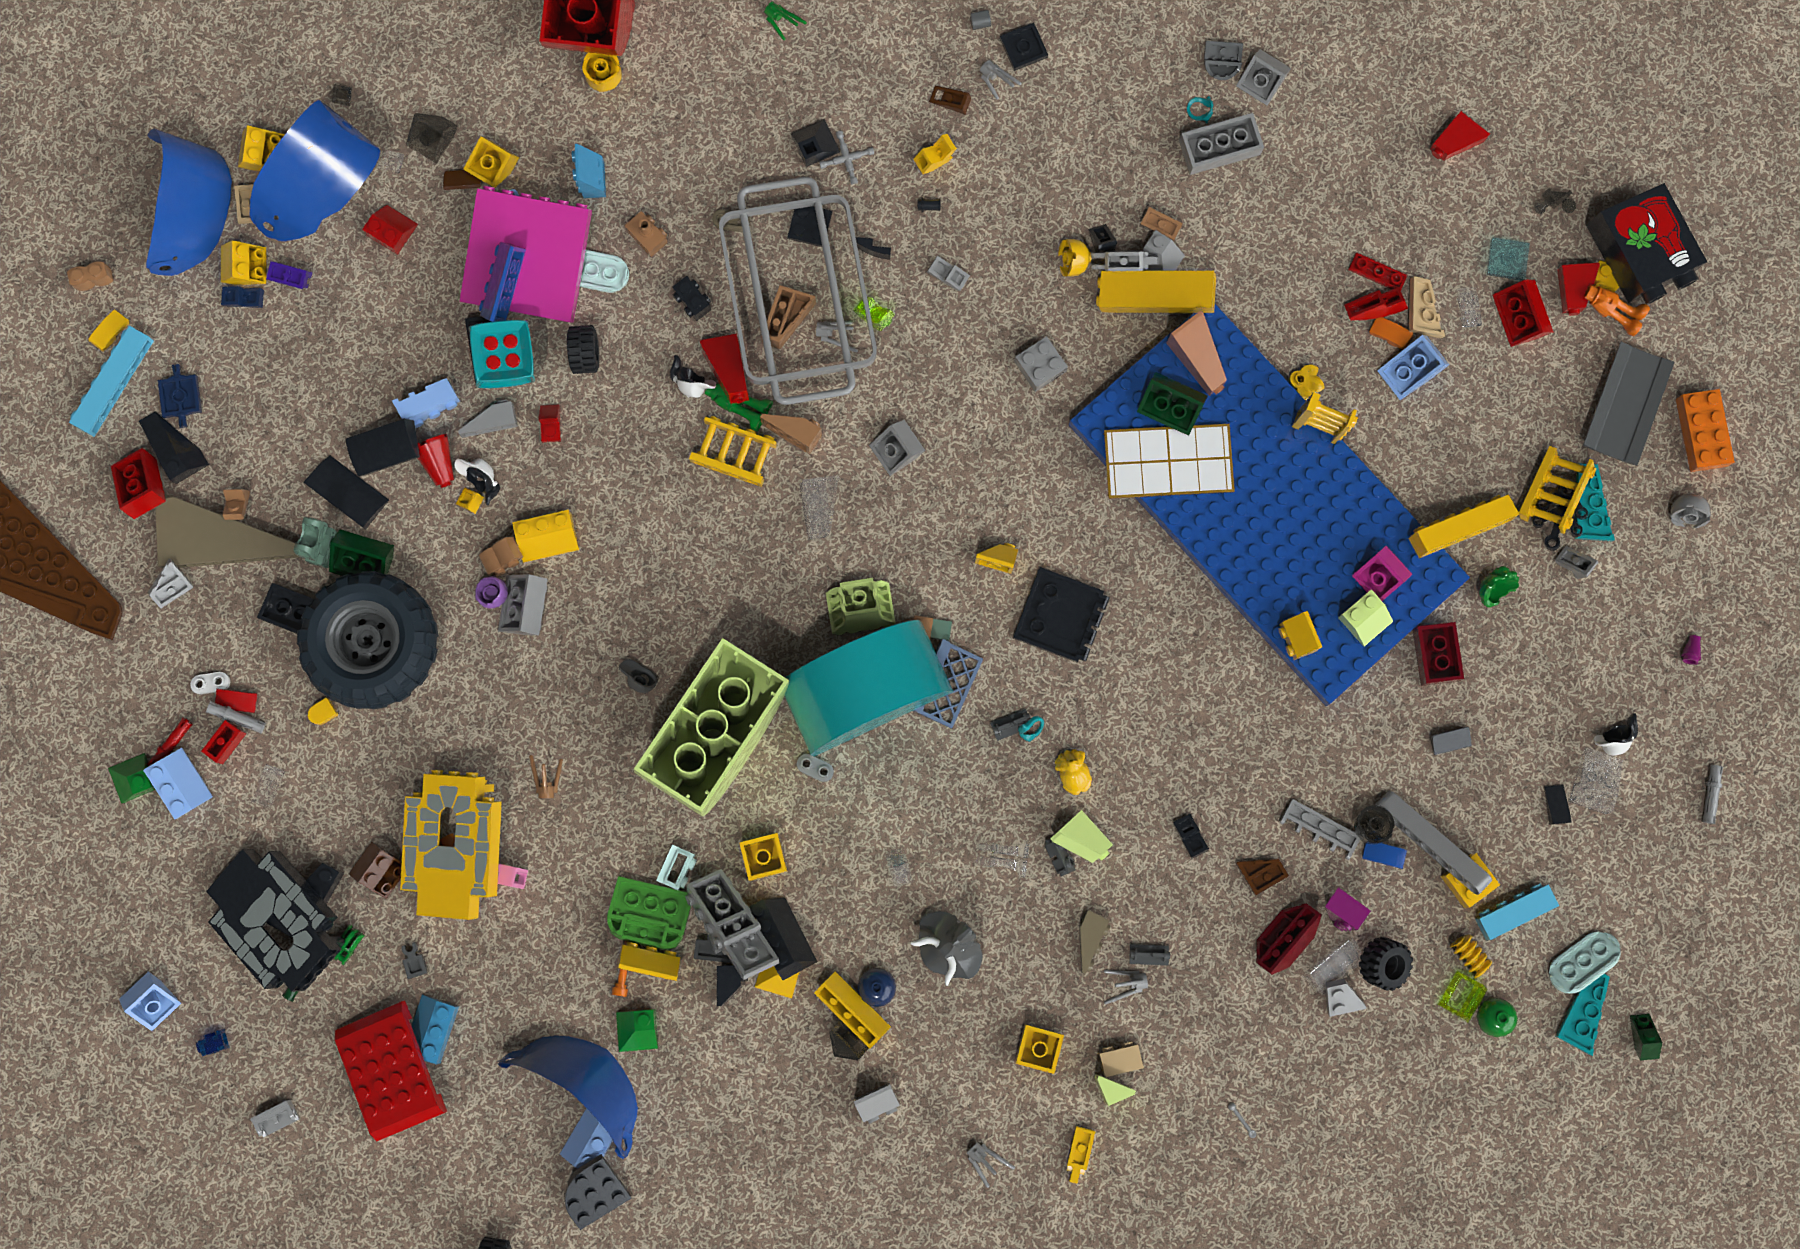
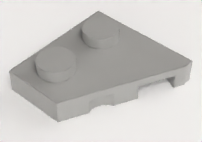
M170 558L148 593L161 609L191 590L193 585Z

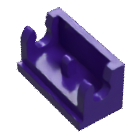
M270 261L266 279L303 289L308 288L307 280L311 278L313 272Z

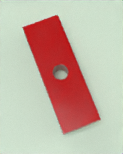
M1357 252L1348 269L1390 289L1400 287V290H1402L1408 276ZM1376 270H1380L1381 274H1377Z

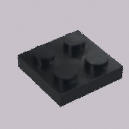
M1034 23L1000 36V41L1014 71L1048 58V53Z
M814 206L794 209L787 239L822 247ZM823 209L828 233L833 211Z

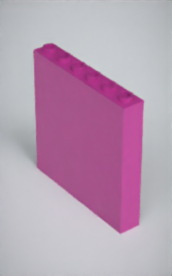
M483 186V189L477 188L459 302L480 305L481 301L485 299L486 293L484 288L486 283L490 281L491 274H489L491 264L495 263V248L497 245H500V242H505L526 249L509 311L573 323L592 210L587 209L588 205L576 203V207L569 206V202L563 200L553 203L547 197L539 196V200L531 199L532 195L520 193V196H515L513 191L502 189V193L494 192L495 188Z

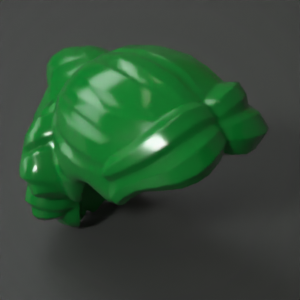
M1501 566L1493 570L1482 580L1479 596L1484 606L1488 608L1496 606L1500 603L1499 599L1516 591L1519 587L1517 572L1510 571L1506 566Z

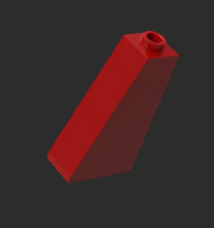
M737 333L700 340L702 353L729 402L732 404L748 401L749 395Z

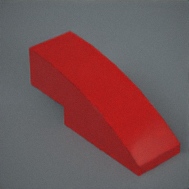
M1400 287L1383 294L1378 290L1344 305L1350 321L1381 318L1408 309Z

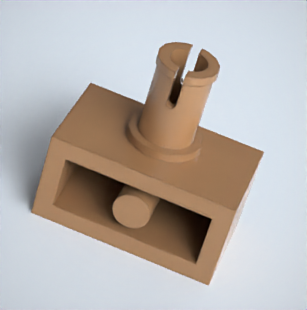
M641 211L624 226L634 240L652 257L668 243L666 239L667 234L661 227L657 228L654 225L655 221L649 214L645 215Z

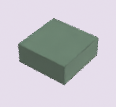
M933 619L930 638L949 641L952 622Z

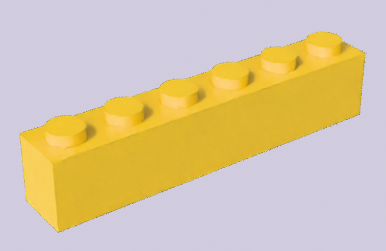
M1509 494L1503 497L1497 495L1490 499L1488 503L1482 501L1475 505L1473 509L1470 507L1465 508L1458 515H1455V513L1448 515L1444 518V521L1440 522L1438 519L1431 522L1429 527L1420 526L1413 530L1414 534L1408 539L1418 557L1422 558L1512 521L1519 515V512Z

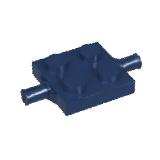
M173 364V376L168 379L158 380L162 417L164 419L177 417L179 428H187L186 416L202 413L198 376L195 374L181 375L180 364Z

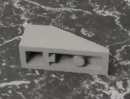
M500 400L497 404L491 405L458 430L459 435L464 438L518 427L513 403L511 401L508 402V400Z

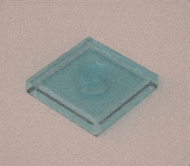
M1492 238L1486 275L1521 281L1525 280L1530 243Z

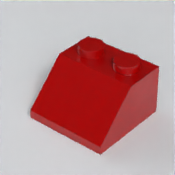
M386 205L371 215L362 230L366 236L398 255L418 224Z

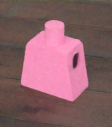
M499 864L498 884L524 889L528 870ZM516 874L519 875L518 881H515Z

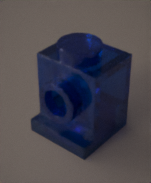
M225 1029L217 1030L216 1034L212 1032L203 1035L204 1039L196 1042L197 1050L202 1056L230 1048Z

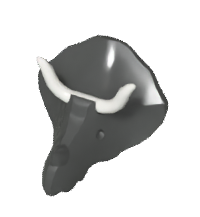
M947 911L931 912L921 919L919 940L911 942V945L920 946L921 958L926 967L935 973L945 975L946 986H948L951 978L970 979L974 977L982 964L983 953L981 945L976 940V934L966 922H960L955 915Z

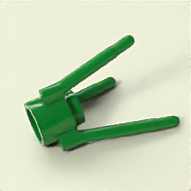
M774 1L770 2L764 10V13L768 16L766 20L771 23L782 40L786 38L774 20L779 21L783 17L795 26H798V23L793 19L807 24L805 20L787 11L781 5H777Z

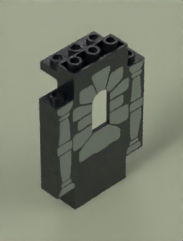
M242 849L206 891L220 907L208 923L264 989H276L284 983L291 992L305 991L329 965V962L341 951V947L345 943L341 936L330 937L326 933L334 925L333 922L337 919L336 914L281 851H268L261 858L254 849ZM274 914L293 936V945L289 950H283L263 927Z

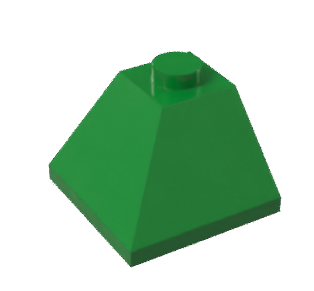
M145 753L108 768L121 804L156 790L143 771L149 767Z
M655 1009L616 1012L619 1052L658 1049Z

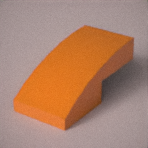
M1383 317L1376 318L1369 331L1371 335L1386 340L1388 344L1402 350L1408 346L1414 335L1408 329Z

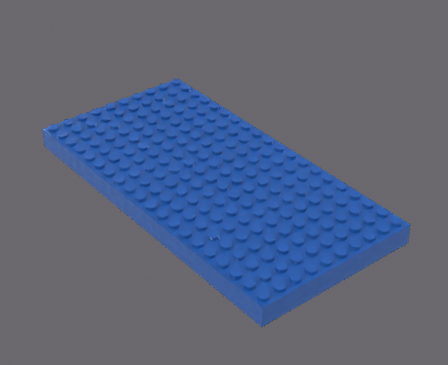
M1215 304L1214 313H1204L1227 379L1223 385L1225 388L1217 395L1213 393L1210 396L1205 392L1166 344L1170 336L1169 334L1073 417L1069 422V427L1107 467L1104 430L1168 427L1137 412L1155 372L1208 395L1194 425L1230 424L1235 492L1140 496L1134 498L1325 706H1328L1470 577L1444 549L1422 558L1418 557L1408 538L1414 534L1413 530L1422 525L1343 440H1338L1333 444L1331 443L1333 435L1307 424L1306 426L1302 425L1299 430L1292 427L1297 412L1305 403V400ZM1197 313L1191 314V315H1190L1185 321H1183L1178 327H1180L1182 324H1184L1186 321H1188L1190 318H1192V317H1193L1195 314H1197ZM1387 546L1412 575L1382 601L1393 622L1366 646H1363L1338 617L1367 593L1352 575ZM1308 611L1322 648L1312 654L1293 660V657H1290L1287 653L1286 646L1288 645L1285 638L1282 639L1279 634V624Z

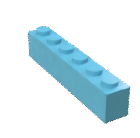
M131 326L124 330L119 343L112 348L111 356L101 366V372L91 382V388L88 393L84 394L81 398V404L78 409L71 414L69 423L95 437L154 340Z

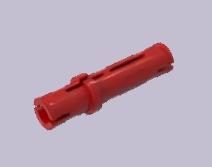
M182 717V720L162 746H158L157 752L147 765L151 766L170 755L190 727L193 726V723H189L188 719Z

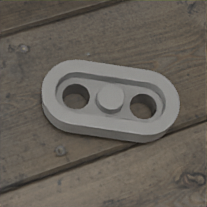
M804 754L797 760V767L800 772L821 782H827L832 779L834 770L829 763L809 754ZM805 760L810 762L809 767L803 766ZM821 769H827L828 773L826 775H821Z

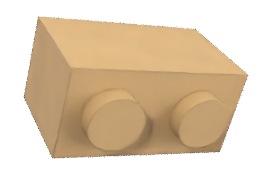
M1132 1041L1122 1043L1121 1048L1114 1049L1113 1046L1102 1048V1052L1098 1053L1104 1077L1144 1068L1138 1044L1133 1045Z

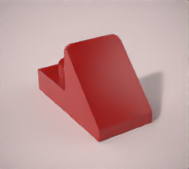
M559 404L540 405L538 420L541 423V442H561Z

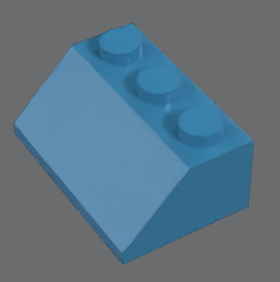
M422 994L411 1027L424 1061L440 1064L459 1006Z

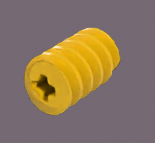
M1467 934L1456 939L1449 948L1456 946L1453 953H1461L1458 959H1466L1463 965H1471L1469 973L1476 971L1477 973L1473 977L1476 979L1489 969L1492 961L1486 959L1487 954L1481 953L1482 948L1476 947L1477 942L1475 940L1470 941L1472 936Z

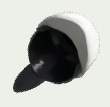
M674 355V361L670 369V378L677 383L679 390L688 398H698L704 393L705 389H714L716 387L715 381L705 380L703 376H698L691 369L682 367L681 359L678 355Z
M459 458L456 459V470L465 476L467 481L473 483L478 491L485 493L484 501L488 506L490 501L500 491V485L494 480L492 467L480 458L472 462Z
M1636 713L1629 716L1627 725L1615 726L1608 732H1603V735H1596L1594 738L1595 744L1602 746L1608 755L1616 756L1625 753L1638 734Z

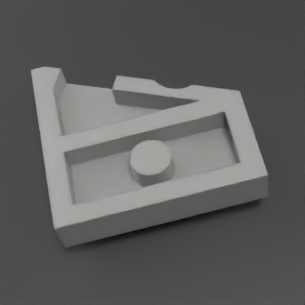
M1345 979L1325 983L1329 1017L1366 1009L1364 1001L1358 997L1357 993L1349 986Z

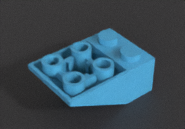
M575 144V151H572V161L575 163L573 180L576 183V187H578V192L582 193L583 198L606 197L603 156L579 144Z

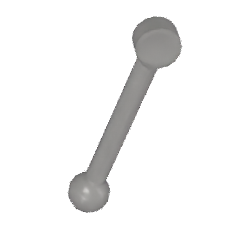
M1230 1103L1228 1105L1229 1110L1233 1111L1249 1132V1137L1255 1138L1256 1132L1251 1130L1237 1111L1236 1105Z

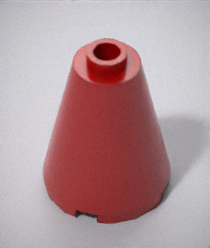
M447 433L421 442V444L419 442L420 457L417 459L436 486L440 485L441 488L452 485L451 481L454 480Z

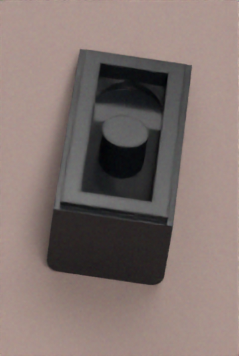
M1564 785L1544 786L1549 825L1572 823Z

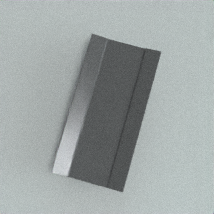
M1621 341L1583 446L1637 466L1675 362L1644 352Z

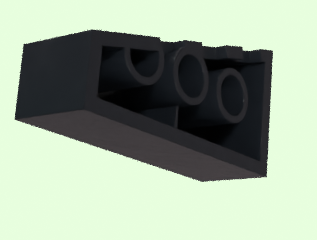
M322 863L306 881L327 904L344 872L328 863ZM275 914L268 920V925L293 938L292 934Z

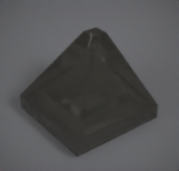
M339 82L333 84L332 103L350 106L352 87Z

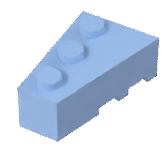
M447 378L426 386L424 391L416 395L414 392L409 393V398L401 401L398 399L392 400L401 419L414 420L415 428L424 424L423 421L428 418H437L440 416V412L445 409H454L457 403L460 402Z

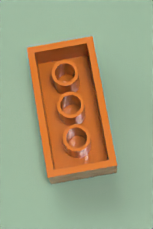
M1720 389L1682 394L1675 399L1690 472L1723 468L1735 463Z

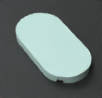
M586 250L580 287L614 293L621 290L627 284L629 270L621 258Z
M1598 931L1586 935L1552 961L1549 970V978L1552 985L1557 990L1570 994L1577 993L1586 988L1618 963L1621 955L1618 940L1606 932Z

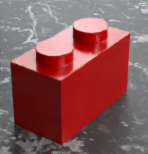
M225 720L201 752L214 762L223 765L247 733L234 723Z

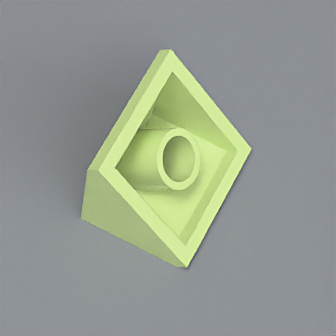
M1097 1074L1094 1076L1103 1100L1108 1106L1135 1095L1136 1091L1132 1088Z

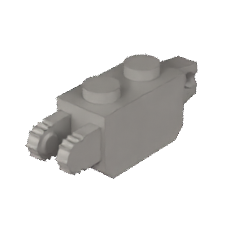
M1144 250L1091 253L1093 258L1105 257V264H1093L1091 269L1143 271L1148 269V265L1158 264V256H1148V252H1144Z

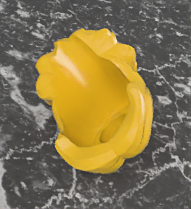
M1076 749L1071 751L1065 750L1055 760V770L1059 771L1063 788L1073 795L1087 791L1092 781L1089 768L1084 763L1085 752L1077 751Z

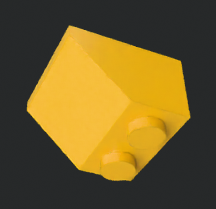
M480 136L463 169L496 188L511 174L519 157L490 139Z
M1308 611L1279 624V634L1282 639L1285 638L1288 645L1286 646L1287 653L1290 657H1293V660L1312 654L1322 648Z

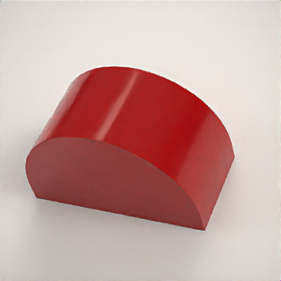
M544 0L539 42L545 48L622 56L631 32L635 0Z

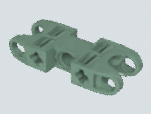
M304 517L300 539L295 543L293 551L299 557L305 558V561L309 564L328 568L330 544L337 531L328 527V524L324 521Z

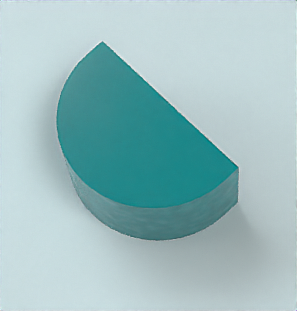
M911 620L854 640L792 672L785 677L789 680V685L784 697L810 755L816 756L954 691L920 620Z

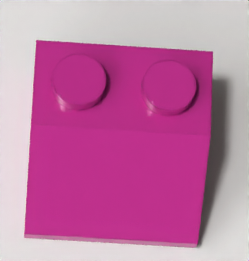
M1385 546L1352 576L1366 592L1372 589L1380 600L1383 601L1402 585L1412 573Z

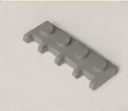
M1291 799L1280 820L1282 825L1286 822V819L1296 823L1298 826L1295 832L1297 833L1301 831L1302 827L1314 833L1315 835L1312 839L1314 842H1317L1319 837L1331 842L1332 845L1329 850L1334 852L1337 846L1348 852L1345 856L1347 860L1351 858L1362 837L1294 799Z

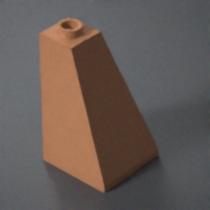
M1199 311L1173 331L1166 344L1209 396L1213 393L1217 395L1225 388L1223 385L1227 379L1204 313Z

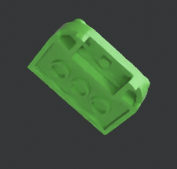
M618 876L607 915L610 933L620 940L663 950L676 948L684 937L691 910L685 898L687 892Z

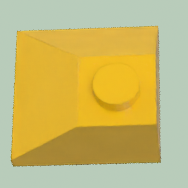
M1009 543L999 544L978 553L975 564L1011 574L1018 549H1015V546Z
M772 966L758 974L755 987L792 999L800 972L782 980L775 967Z

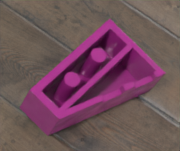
M1339 887L1325 906L1329 918L1334 922L1333 926L1340 931L1358 930L1371 912V910Z

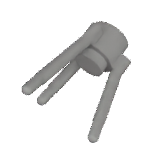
M990 60L986 61L980 68V72L983 74L981 78L986 82L997 100L999 96L989 79L993 80L998 76L1011 87L1015 86L1011 81L1018 85L1022 84Z
M844 321L845 325L853 323L852 321ZM818 322L816 336L821 337V341L841 347L840 342L828 338V336H832L833 330H838L837 322ZM845 326L846 330H853L852 326ZM849 346L850 351L858 352L857 349Z
M1104 970V973L1133 976L1129 977V981L1115 984V987L1130 985L1133 990L1104 1001V1004L1140 993L1142 989L1148 988L1146 973H1139V970Z
M977 1142L967 1152L970 1156L968 1160L973 1164L985 1186L989 1188V1183L977 1162H982L993 1175L997 1174L985 1160L986 1153L1012 1170L1015 1169V1166L987 1148L984 1143L980 1145Z

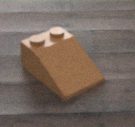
M762 414L760 416L764 427L809 455L822 437L820 424L813 419L807 420L800 417Z

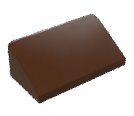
M465 170L445 171L443 176V190L480 188L483 183L482 180Z

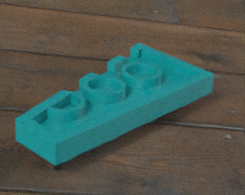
M1594 464L1596 468L1595 475L1589 479L1580 498L1581 505L1588 510V516L1584 520H1579L1576 517L1575 511V521L1583 528L1582 535L1575 537V539L1613 542L1615 537L1612 534L1610 526L1612 524L1607 513V502L1602 491L1603 485L1598 464ZM1576 472V483H1579L1583 473ZM1580 511L1578 514L1580 516H1584L1586 513L1584 511ZM1576 528L1575 533H1579L1580 530Z
M1603 974L1586 988L1577 992L1555 1036L1590 1056H1593L1594 1053L1593 1047L1597 1039L1598 1024L1602 1016V1005L1605 1001L1610 978L1606 974Z

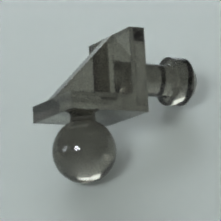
M1547 189L1542 195L1544 201L1537 203L1534 209L1536 213L1543 214L1548 206H1551L1554 210L1563 203V211L1572 213L1576 209V202L1572 199H1567L1572 194L1570 190L1568 192H1555Z

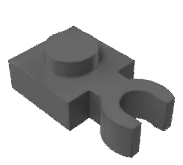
M416 942L412 943L413 950L411 952L407 950L406 945L402 946V952L408 958L402 960L408 979L428 973L423 954L417 956L418 945Z

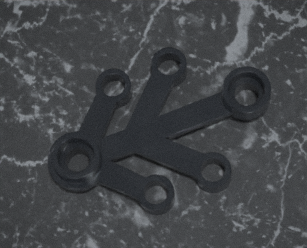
M1559 486L1558 492L1553 495L1571 500L1575 490L1570 489L1572 492L1566 494L1564 491L1569 488ZM1541 499L1538 501V508L1546 511L1553 502ZM1579 501L1576 507V517L1579 520H1584L1588 516V510ZM1546 502L1547 506L1542 507L1540 503ZM1559 505L1548 512L1563 517L1567 507ZM1580 511H1584L1586 514L1584 516H1580L1578 513ZM1535 516L1532 523L1535 528H1541L1544 522L1548 520ZM1573 518L1571 535L1573 537H1580L1583 533V528ZM1540 519L1542 523L1536 524L1535 520ZM1555 522L1551 534L1547 535L1544 540L1545 548L1550 551H1555L1560 547V538L1558 537L1560 524ZM1578 528L1580 532L1574 533L1573 530ZM1554 541L1556 545L1550 546L1549 542Z

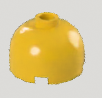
M1066 239L1061 241L1058 250V256L1062 255L1064 266H1060L1061 274L1069 277L1079 276L1085 272L1091 262V252H1089L1084 242L1080 240Z

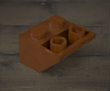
M371 842L348 874L359 884L387 899L401 879L402 861L384 848Z

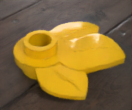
M1305 365L1301 370L1294 371L1289 376V384L1296 389L1305 401L1313 392H1320L1325 388L1323 381L1316 376L1319 368L1315 365ZM1297 377L1301 378V382H1298Z

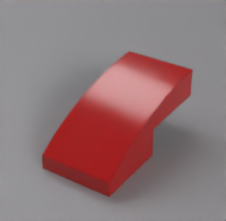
M216 688L215 703L225 707L230 706L235 711L255 713L257 693Z

